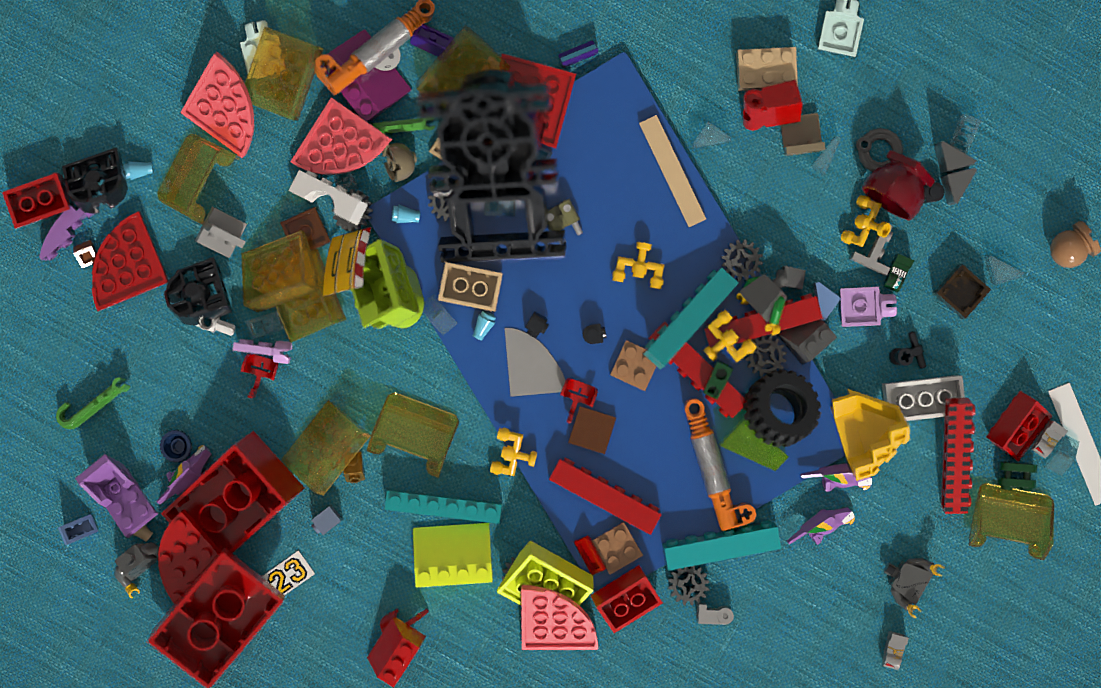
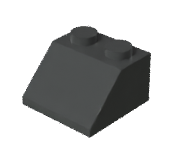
M820 319L785 329L778 334L801 364L810 362L837 338L828 325Z

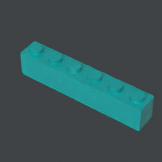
M722 267L718 271L713 270L707 276L709 281L705 285L701 283L694 291L696 295L693 299L689 297L682 304L684 309L681 312L676 311L670 318L672 322L668 327L664 325L657 332L659 337L656 340L652 338L646 344L645 348L647 350L643 354L659 369L665 367L737 286L738 282Z
M395 489L387 490L385 510L496 524L500 523L502 503Z
M763 521L760 525L753 526L752 524H747L735 530L732 528L719 533L706 532L704 536L699 537L690 535L683 540L670 539L662 544L665 566L670 571L781 549L777 525L771 521Z

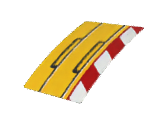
M371 227L332 238L325 266L323 296L363 286L364 261Z

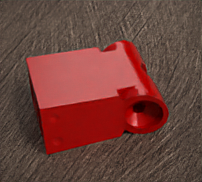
M796 79L763 87L761 91L757 89L748 90L744 95V127L754 131L762 126L772 127L801 122L803 102Z

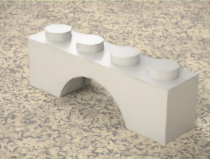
M309 170L306 173L298 171L289 189L290 192L310 202H313L320 196L330 195L334 202V214L358 225L368 204L362 202L363 197L352 193L350 196L346 194L347 189L339 185L334 188L331 186L333 182L323 177L320 181L316 179L318 175Z

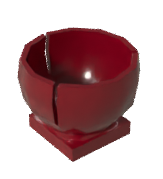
M890 150L886 155L890 163L876 168L865 179L862 190L871 200L882 203L881 207L886 211L910 221L919 213L925 200L924 185L931 187L935 180L919 161Z

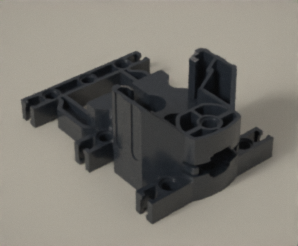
M481 70L466 75L459 90L420 92L417 99L418 106H421L420 118L441 117L437 132L441 160L445 165L431 166L428 172V179H432V177H444L445 179H432L430 192L452 191L447 203L451 231L454 236L440 238L438 248L439 251H442L440 256L441 263L565 256L567 244L564 242L565 230L544 231L548 223L545 188L541 185L557 184L559 177L558 171H555L557 158L534 160L538 156L546 123H544V110H549L550 96H547L549 91L548 84L524 85L515 81L512 72ZM445 101L447 105L443 106L440 102ZM422 103H434V106L426 107ZM552 170L555 173H542V171ZM451 175H455L459 179L455 180L451 178ZM524 200L528 232L474 235L470 203ZM542 242L545 246H539L537 243ZM499 245H505L507 248H501ZM446 248H454L455 250L446 251Z

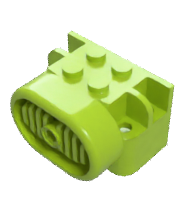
M382 239L368 245L364 261L363 286L350 289L355 299L354 305L358 310L362 326L366 328L372 325L374 328L380 329L388 324L396 328H408L414 325L421 317L424 309V297L416 273L406 265L404 256L398 247Z

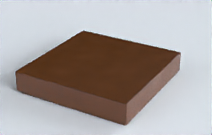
M316 207L280 222L296 258L331 242Z
M580 406L568 443L605 454L616 417Z

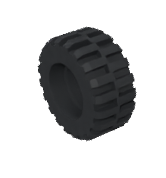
M779 370L769 372L751 385L749 392L744 397L746 401L743 404V410L746 411L744 418L745 421L748 420L749 422L748 428L750 431L753 429L755 432L754 436L758 439L762 438L763 443L768 445L772 443L774 447H788L809 436L813 429L817 427V420L821 416V412L818 411L821 408V403L817 401V397H819L817 391H813V385L810 382L807 383L804 376H797V373L794 371ZM771 393L780 394L789 400L794 410L792 424L784 423L775 417L770 408Z

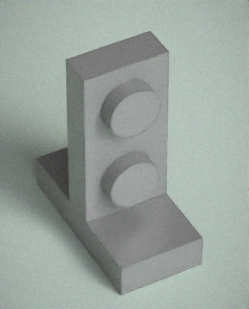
M891 229L885 238L877 235L868 257L853 252L850 260L882 275H887L890 268L876 261L882 258L885 252L883 246L885 242L890 241L893 235Z

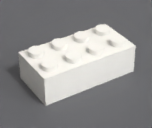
M961 375L882 384L884 401L898 405L906 421L945 417V398H965L963 377Z

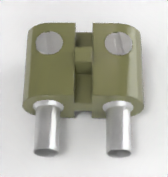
M570 198L547 209V228L549 231L562 230L564 227L572 225L577 236L583 233L578 223L580 217Z

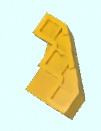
M847 389L848 395L832 399L831 411L846 460L856 481L876 475L879 471V466L883 462H888L897 453L896 449L901 444H906L910 440L909 425L898 405Z

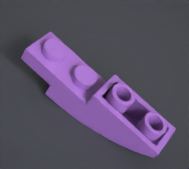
M71 205L70 210L64 211L49 230L42 245L39 258L45 261L54 259L58 255L57 251L62 247L66 248L73 242L72 239L75 235L71 229L76 230L83 224L81 221L84 218H90L94 214L84 213L82 210L77 209L76 206Z

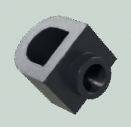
M934 182L931 187L924 185V204L937 202L943 198L945 191L940 183Z
M535 311L525 326L528 330L526 333L535 339L540 333L544 334L549 326L546 323L548 319Z
M601 324L589 325L583 330V339L589 344L604 343L603 339L607 338L605 327H601Z

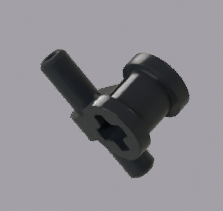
M911 331L908 333L912 347L892 349L889 354V360L894 365L907 366L912 363L915 356L919 368L922 369L927 366L923 356L924 350L922 344H919L916 332Z

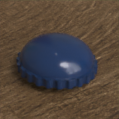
M168 431L160 440L161 454L170 462L184 461L192 452L191 439L183 431Z

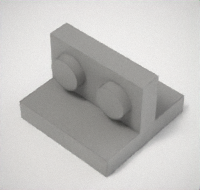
M212 207L195 241L230 258L236 245L243 248L246 241L240 237L247 224Z

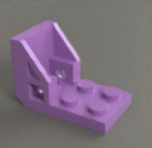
M106 454L75 478L78 484L98 504L106 507L127 538L158 515L130 471L122 463Z

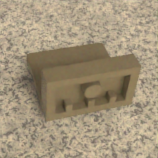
M818 113L801 115V122L781 125L784 156L822 152L825 150V142H822Z

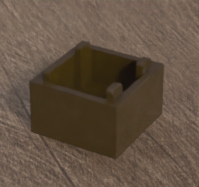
M963 264L956 266L933 294L961 319H966L991 289Z

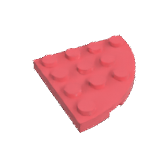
M216 52L180 113L243 158L249 150L254 132V111L251 98L235 68L221 54Z
M330 98L290 162L297 167L317 174H343L354 171L371 162L387 147L392 139L334 98Z
M521 585L522 650H598V637L595 626L582 607L559 592L543 587Z

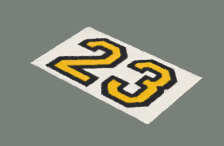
M297 551L263 575L262 578L286 595L315 573L301 553Z

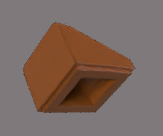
M91 240L73 247V253L82 268L94 264L97 252Z

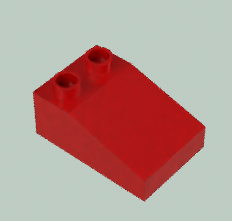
M252 431L233 445L161 514L171 523L177 514L185 509L220 551L225 547L233 554L304 490L305 487L262 439Z
M224 547L153 628L147 642L204 687L211 688L283 603L285 595Z

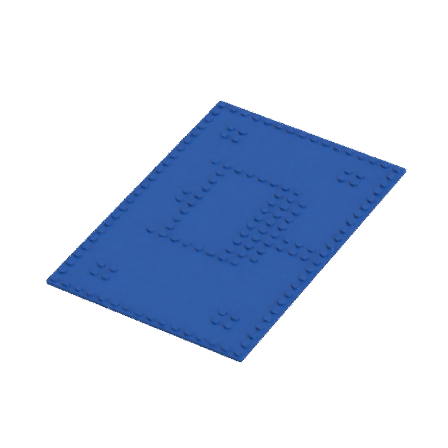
M625 52L574 81L556 149L542 143L540 146L553 152L550 159L557 158L555 171H558L559 174L557 184L541 185L545 188L547 209L570 198L580 217L578 223L583 231L582 234L577 236L572 225L562 229L565 230L567 244L565 256L447 262L503 273L496 312L438 300L445 262H440L442 251H439L438 244L441 237L454 235L451 231L450 217L445 222L443 216L437 219V212L431 213L434 207L428 206L429 203H432L428 196H433V193L430 192L432 179L443 180L445 179L444 177L428 179V170L369 206L373 212L368 214L371 217L368 220L379 238L398 247L404 256L406 265L416 273L424 297L423 311L496 431L498 432L499 427L508 428L511 432L523 434L519 452L528 454L532 451L537 452L534 467L529 466L528 461L517 459V465L580 569L591 574L574 541L587 535L593 540L622 522L627 526L643 556L612 574H609L607 569L594 574V592L640 565L646 576L665 565L662 544L666 543L667 540H683L690 535L699 537L704 536L706 532L718 533L721 531L712 500L708 497L705 483H703L695 450H693L690 438L693 429H690L692 425H689L688 422L690 420H687L684 411V404L687 400L696 398L704 405L706 413L704 417H707L705 421L709 423L707 426H710V429L714 431L727 479L731 486L730 496L733 505L746 502L756 510L807 479L801 478L800 474L827 467L845 456L831 411L832 399L836 398L813 360L801 364L778 334L764 336L765 340L772 336L773 342L779 339L778 345H784L781 351L787 352L786 355L782 356L783 359L787 360L786 362H781L783 369L777 368L776 370H787V372L791 370L796 372L797 376H804L806 378L805 381L813 385V391H817L819 396L817 401L821 403V408L818 409L821 412V416L817 420V427L813 429L809 436L788 447H774L772 443L769 445L765 444L762 438L758 439L754 436V430L750 431L748 428L749 422L748 420L745 421L744 414H746V411L743 408L733 418L730 416L726 418L718 411L720 407L716 403L712 405L704 397L706 394L703 393L702 389L697 391L690 384L692 380L688 376L684 378L676 371L679 367L674 363L671 365L667 363L662 369L656 366L645 391L610 375L625 341L627 340L646 349L645 346L650 341L648 337L663 322H666L668 325L672 322L670 320L672 315L676 311L681 312L684 309L682 304L689 297L693 299L696 295L694 291L701 283L705 285L709 281L707 276L713 270L718 271L721 267L724 270L727 269L726 266H721V264L725 263L721 256H726L723 250H730L729 244L732 243L735 246L736 240H739ZM657 115L706 217V220L689 228L639 123ZM545 170L544 173H555V171ZM451 175V178L459 179L457 176ZM436 197V206L440 209L441 201ZM446 197L444 198V200H445V206H444V208L448 205L447 201H448L449 198H446ZM524 200L470 203L474 235L528 232ZM399 204L420 211L419 223H396V221H391L393 206H398ZM542 242L537 243L539 246H545ZM636 243L652 244L651 250L646 252L645 263L665 264L662 275L664 280L662 288L650 287V279L654 275V270L647 269V274L644 275V278L632 276V266L625 265L624 269L626 273L624 282L612 281V272L616 268L618 256L632 258L634 261H637L639 249L636 248ZM499 245L501 248H507L505 245ZM446 248V251L455 250V249H454V248ZM736 249L731 253L729 260L734 259ZM740 255V259L737 260V262L741 263L743 267L744 262L747 261V259L743 258L742 255ZM753 261L749 264L748 271L753 268ZM731 266L734 271L741 273L738 267ZM754 271L756 277L761 276L759 272ZM744 277L741 278V281H737V286L687 341L713 368L716 360L712 361L704 351L706 347H709L704 329L708 328L707 324L713 322L718 314L725 309L731 316L737 315L738 319L745 317L744 313L755 310L750 304L741 305L740 302L742 300L736 298V295L747 282ZM484 310L496 316V323L484 339L479 340L472 335L475 330L478 314H481ZM535 311L547 318L546 323L549 324L545 333H540L536 339L545 346L555 359L565 377V381L567 378H572L598 389L593 407L581 402L578 403L571 423L567 422L573 400L561 396V392L523 396L510 395L505 328L518 329L526 333L528 330L525 326ZM601 324V327H605L607 338L603 339L604 343L589 344L583 339V330L589 325ZM743 342L734 344V348L739 350ZM769 343L760 344L759 347L762 349L767 348ZM724 347L716 354L717 359L733 367L728 382L745 397L751 385L762 377L759 376V371L754 374L752 373L754 368L747 367L750 361H746L745 358L749 357V354H746L736 362L726 350L727 347ZM776 349L774 351V357L778 360V352ZM760 352L761 355L763 356V359H762L763 361H764L765 359H766V360H771L770 357L768 356L769 352H767V353ZM753 353L755 364L757 362V354ZM765 364L761 369H769L773 366ZM579 388L578 392L569 390L571 393L588 398V396L580 394L582 388ZM771 393L770 408L775 417L784 423L792 424L794 410L789 400L780 394ZM692 403L689 406L690 413H697L699 411L697 403ZM580 406L616 417L605 454L568 443ZM503 441L506 447L507 445L513 446L514 441ZM566 457L575 462V467L581 469L583 466L592 471V476L596 478L601 476L607 479L610 486L615 487V485H618L626 490L625 494L629 496L634 494L642 498V503L648 506L651 503L660 508L658 512L662 515L652 534L650 535L550 481L549 477L559 459L564 460ZM735 509L737 520L741 519L740 515L746 516L750 511L743 509L744 513L740 514L738 509Z

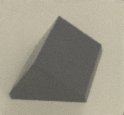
M944 141L937 143L934 147L941 173L968 167L977 161Z
M972 168L940 177L948 205L958 204L977 169Z

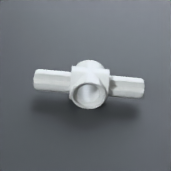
M200 317V324L196 325L203 330L213 333L219 331L230 336L234 334L236 328L235 325L220 320V317L212 319V324L209 327L204 324V317Z

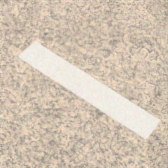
M1067 383L1048 392L1063 428L1068 430L1066 436L1094 504L1097 506L1101 504V458L1070 383Z

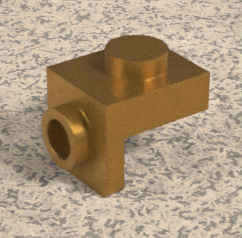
M362 452L343 453V473L346 482L358 483L365 480Z

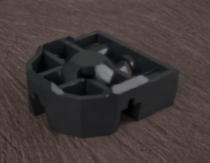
M117 147L62 166L67 194L84 213L96 214L99 213L98 206L100 203L114 208L124 200L128 187L121 155ZM97 164L96 167H89L90 165ZM100 180H105L101 186L98 184ZM97 192L103 193V195L95 197Z
M214 257L178 269L176 274L168 281L164 291L167 307L177 319L186 325L196 326L200 324V317H208L212 320L232 312L222 273ZM187 271H194L196 280L188 282L185 276ZM209 284H214L217 294H213L208 286ZM188 297L191 298V302L186 301ZM197 305L204 306L203 310L196 312L195 308H197Z

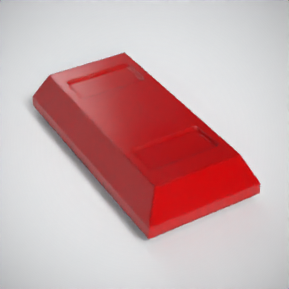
M587 535L574 541L591 575L606 569V565L590 536Z

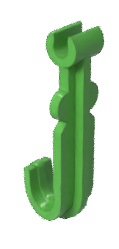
M435 118L370 123L384 134L424 129L433 130L436 125L429 126L427 124L428 120H434Z
M115 378L111 386L68 420L65 419V413L72 405L65 402L57 410L56 420L65 429H75L120 393L127 392L130 389V385L123 384L121 386V383L126 379Z

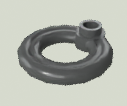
M877 128L870 130L855 143L860 162L871 172L878 167L890 163L889 159L885 162H876L871 158L869 150L874 141L885 140L891 145L892 151L903 155L904 149L901 140L889 129ZM862 141L867 143L866 148L861 147Z

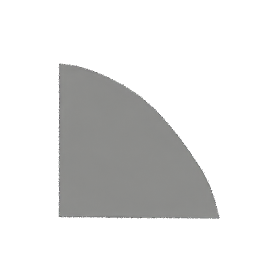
M505 328L510 395L523 396L561 392L565 383V377L545 346L523 331Z

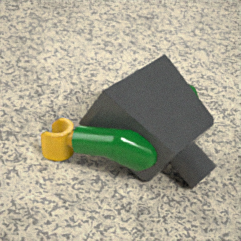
M766 274L750 278L745 283L743 289L736 295L737 299L742 300L740 302L741 305L750 304L767 322L771 323L765 326L767 332L773 330L771 335H777L780 332L778 324L785 300L787 299L781 289L788 283V280L782 274L773 281Z

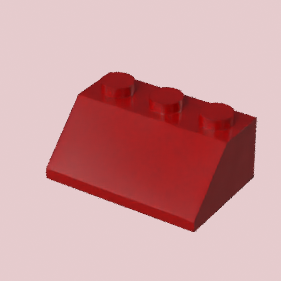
M54 173L2 192L15 229L70 210L69 195L67 194L63 176L59 173Z
M1019 391L986 437L994 445L1019 462L1052 415L1037 400Z
M395 616L392 617L367 657L377 678L393 688L426 637Z

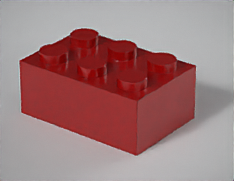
M640 565L590 595L596 608L613 633H616L663 603Z

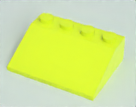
M489 523L413 528L416 587L493 582Z
M530 540L513 562L498 587L497 593L521 605V585L537 586L559 592L580 606L594 590L593 575Z

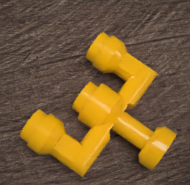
M860 195L856 201L857 206L865 210L871 209L869 216L865 214L858 215L855 219V225L858 229L862 230L860 236L855 235L850 230H845L841 234V241L849 245L853 243L863 247L870 229L877 231L878 236L885 238L890 233L891 225L884 221L880 224L874 222L882 203L873 201L866 195Z
M637 242L636 248L639 249L637 261H634L632 258L618 256L616 268L612 272V281L624 282L626 276L624 269L625 265L632 266V276L644 278V275L647 274V269L654 270V275L650 279V287L661 289L664 282L662 275L665 264L645 263L646 252L651 250L652 244Z
M726 309L723 312L721 311L717 318L707 326L720 341L712 348L706 347L704 351L712 361H715L717 359L716 354L726 346L728 353L738 362L746 354L753 353L757 346L751 339H748L742 343V347L739 350L734 348L733 345L739 338L732 329L722 333L719 327L728 324L732 319V316Z
M499 427L497 439H500V441H514L513 446H503L501 457L504 460L510 461L509 466L503 465L499 461H492L490 472L496 475L506 474L515 476L517 459L528 461L529 466L534 467L537 452L532 451L530 454L519 452L523 434L511 432L508 428Z

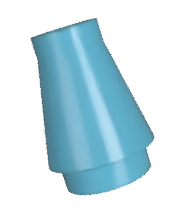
M128 161V163L124 164L126 179L131 178L133 180L153 174L151 162Z
M399 204L398 206H393L391 221H396V223H419L420 211Z
M484 310L481 314H478L472 336L483 340L496 323V316Z

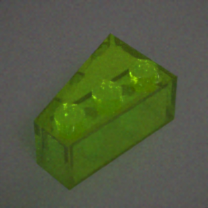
M744 417L718 444L774 471L788 458L780 448L774 447L772 443L769 445L765 444L762 438L758 439L754 436V430L750 431L748 428L749 422L748 420L745 421Z

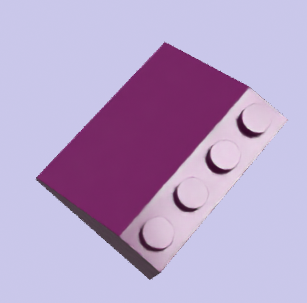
M364 29L327 55L332 57L341 66L371 36ZM325 66V68L327 69V75H328V76L335 71V70H333V71H331V72L329 73V72H328V66ZM374 67L365 75L361 74L340 92L357 114L370 123L412 89L395 68L382 71Z

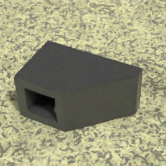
M782 266L781 269L777 270L776 277L782 274L788 280L784 287L802 290L806 270Z

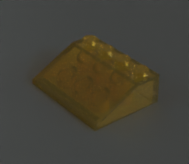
M465 25L417 81L416 89L420 92L459 90L466 75L481 70L508 71L511 66L479 35ZM445 101L440 102L443 106L447 105Z
M264 27L245 81L252 105L291 120H299L315 74V61L321 56L324 48Z
M299 231L241 253L243 306L259 313L319 291L318 271L304 231Z
M318 249L299 254L262 272L290 343L346 320L336 293L323 296L325 266Z
M328 400L281 461L312 491L324 496L371 435Z

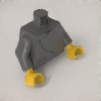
M152 542L134 544L115 560L117 566L115 567L114 576L125 587V591L130 598H133L131 595L133 591L140 593L137 586L131 583V581L135 580L158 561L159 546Z
M923 558L908 559L906 562L901 561L898 567L889 562L884 569V573L892 577L889 581V585L892 586L891 593L897 604L908 611L913 618H917L913 615V610L918 609L921 612V609L916 606L933 574L942 576L937 573V568L945 569V567Z

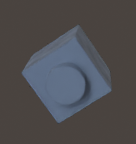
M330 505L311 521L313 522V529L318 534L321 532L324 535L343 519L334 507Z

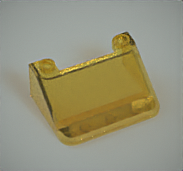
M196 134L188 135L158 190L157 196L159 201L188 218L203 224L206 214L205 209L195 202L215 163L227 167L235 159L239 161L240 157Z
M391 393L387 396L374 426L367 452L380 454L385 450L386 445L427 459L426 471L430 475L439 478L459 420L456 415L398 393Z
M982 484L977 494L969 535V546H983L986 536L1028 544L1030 556L1045 560L1054 544L1053 499L1045 494L1021 491L1015 488L1013 490H1004L999 485Z

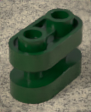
M999 462L998 469L1004 470V477H998L997 485H1001V489L1013 490V487H1020L1021 491H1032V488H1036V480L1031 479V473H1037L1038 465ZM1012 471L1023 472V478H1012Z

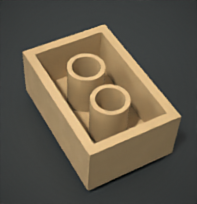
M796 47L747 49L736 52L738 91L761 90L763 87L795 79L798 85Z
M445 262L438 300L496 312L503 273Z

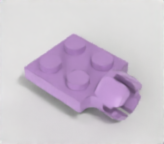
M879 287L840 289L842 327L881 325V318L897 315V307L886 308V304L897 303L896 295L880 294Z
M239 339V342L233 344L234 351L273 356V362L289 364L291 357L283 354V351L292 350V343L276 341L274 347H272L273 343L258 342V345L253 344V340Z

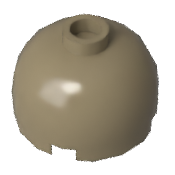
M402 143L388 144L382 151L383 157H387V163H384L387 174L395 182L407 179L415 169V163L417 162L415 152H411L410 148Z

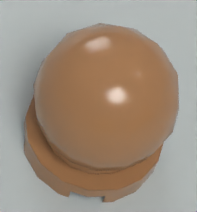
M1083 221L1074 223L1072 225L1073 231L1065 230L1060 232L1052 240L1050 255L1055 263L1061 267L1073 268L1080 266L1087 259L1088 254L1094 257L1101 252L1098 241L1093 242L1089 235L1092 231Z

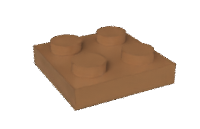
M626 340L610 375L645 391L656 365L643 354L646 349Z
M624 522L592 540L609 574L616 572L643 556Z

